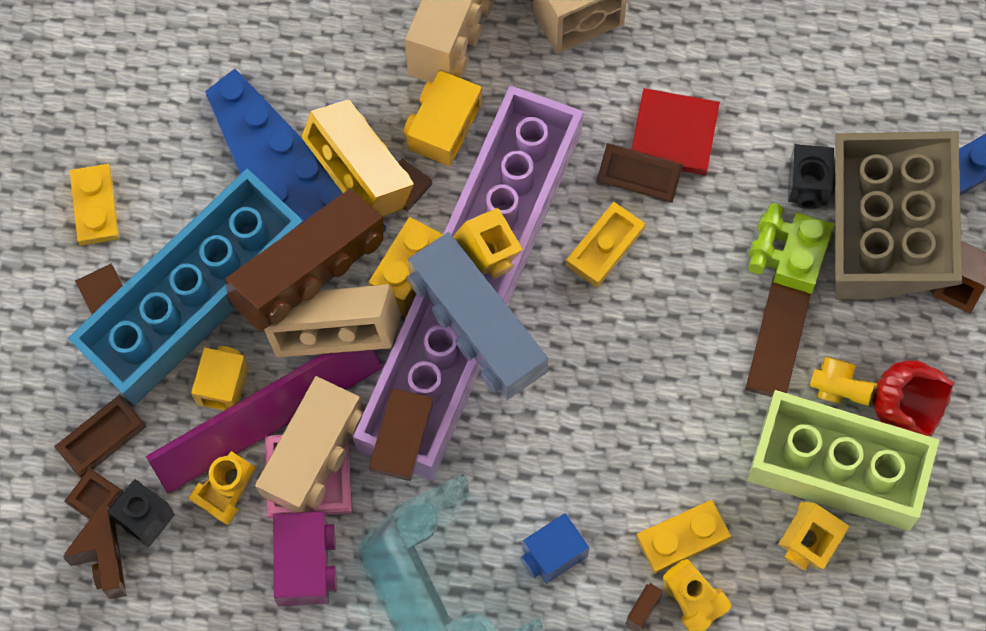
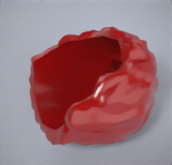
M919 360L895 363L877 381L876 394L873 398L876 415L882 423L932 437L950 402L954 382L948 379L940 370Z

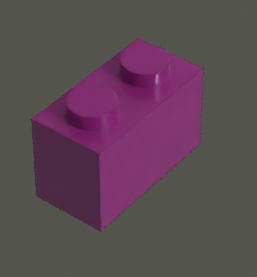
M324 511L273 514L274 599L278 607L329 604V592L337 591L336 566H328V550L336 549L335 525H327Z

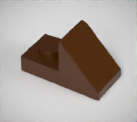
M103 506L99 507L66 550L63 558L70 566L98 560V564L92 565L96 589H102L109 599L127 596L116 523L108 513L109 507Z

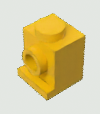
M499 208L464 222L453 236L483 275L490 273L493 279L510 271L514 267L512 261L523 250Z
M801 501L797 507V514L778 545L787 550L784 559L804 571L807 570L809 565L813 568L824 570L850 526L818 504ZM809 531L812 535V542L810 545L804 546L801 542Z

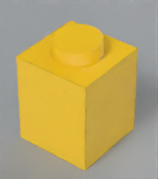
M218 346L217 350L204 347L191 391L196 405L224 411L240 401L249 369L245 356L241 355L240 351L227 346Z

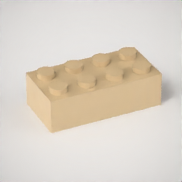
M421 0L405 37L408 75L433 83L438 71L441 70L462 79L469 61V57L465 56L469 45L476 47L482 31V25L479 24L482 14H490L495 0Z

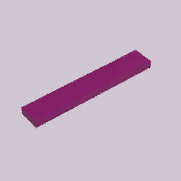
M374 350L321 354L145 457L165 491L169 494L208 471L216 459L227 456L230 451L237 454L290 423L315 376L346 390L381 370L382 366Z

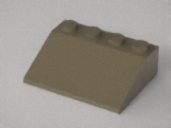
M959 131L835 133V300H877L962 284Z

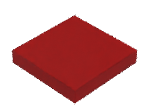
M643 88L631 149L684 163L682 172L706 176L720 102Z

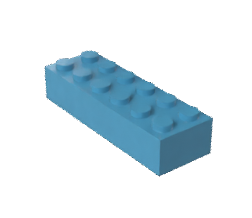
M247 168L72 333L68 339L135 406L235 310L228 302L225 278L304 221Z

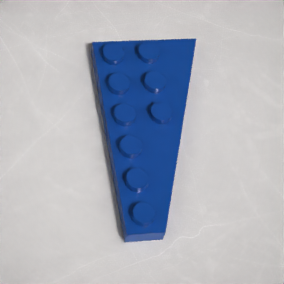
M233 69L205 91L240 174L248 168L303 221L342 194V191L299 134L236 69ZM383 223V233H384V232L387 231V230H386V225Z

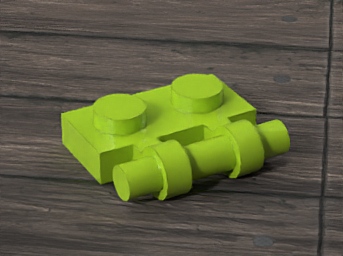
M772 203L768 206L767 212L760 217L758 239L752 242L748 252L750 258L748 269L754 274H762L765 266L776 269L774 283L812 294L834 223L798 212L795 214L793 223H787L782 219L784 208L779 204ZM774 239L786 242L783 251L774 249Z

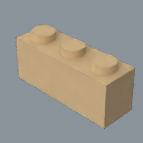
M390 284L322 290L310 300L300 302L289 311L288 315L281 322L271 324L264 331L276 358L392 348L401 319V312Z
M315 376L255 484L256 489L263 498L294 513L309 512L311 508L317 509L326 493V486L324 484L331 471L337 472L346 456V449L344 447L351 434L354 435L365 411L360 396Z

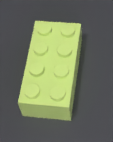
M775 390L767 409L747 481L910 531L920 518L939 439Z

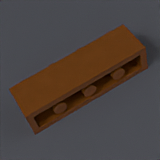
M349 188L226 277L228 302L260 332L271 324L281 322L292 308L303 300L313 298L324 284L334 277L344 275L355 261L363 255L371 254L378 249L383 241V216L354 190Z

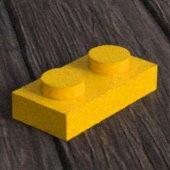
M104 164L70 170L79 245L119 240L110 165Z
M613 201L566 259L565 266L598 288L643 233L646 223Z
M711 499L637 533L636 538L654 574H657L678 564L682 560L689 559L730 540L731 535Z

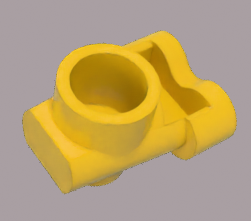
M824 356L821 369H815L813 372L810 387L819 389L817 397L841 404L843 397L851 399L850 401L870 406L873 405L877 383L853 379L856 369L855 364Z
M230 451L227 456L220 457L211 464L208 480L204 484L198 482L188 499L218 520L229 525L239 511L235 506L256 467L233 451ZM237 471L236 479L233 483L229 484V475Z
M688 559L680 561L663 576L664 590L668 596L677 601L683 612L681 621L688 631H705L713 620L723 616L732 607L731 602L722 589H714ZM691 582L690 590L687 592V586Z

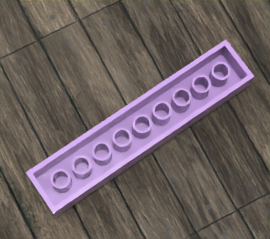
M509 85L443 233L444 235L450 232L454 236L464 222L499 208L523 249L512 261L514 267L510 271L495 279L491 277L490 273L484 275L507 306L581 136L584 112ZM416 294L353 435L356 452L372 457L392 388L433 398L434 403L413 473L433 481L482 367L475 358L469 361L462 354L455 341L458 336L450 326L444 329L439 324L431 311L434 305L426 295L419 297Z

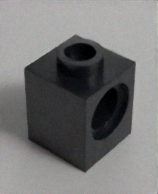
M794 145L789 164L788 202L797 203L803 209H817L821 205L827 206L833 191L834 147ZM805 175L813 176V177H815L819 182H818V183H809V182H806V181L802 178V176H805Z
M136 479L131 482L108 511L118 526L148 548L175 516L168 502Z

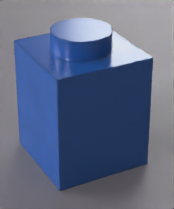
M564 513L523 540L522 550L525 554L520 558L533 578L540 575L547 584L588 557L589 546L567 514Z

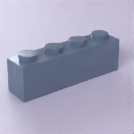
M447 232L408 258L410 275L407 276L409 284L419 297L423 295L428 297L434 305L431 311L439 324L444 329L450 326L458 336L455 341L462 354L469 361L475 358L482 367L483 371L480 374L492 392L496 393L499 390L505 399L509 400L548 372L549 358L450 232Z

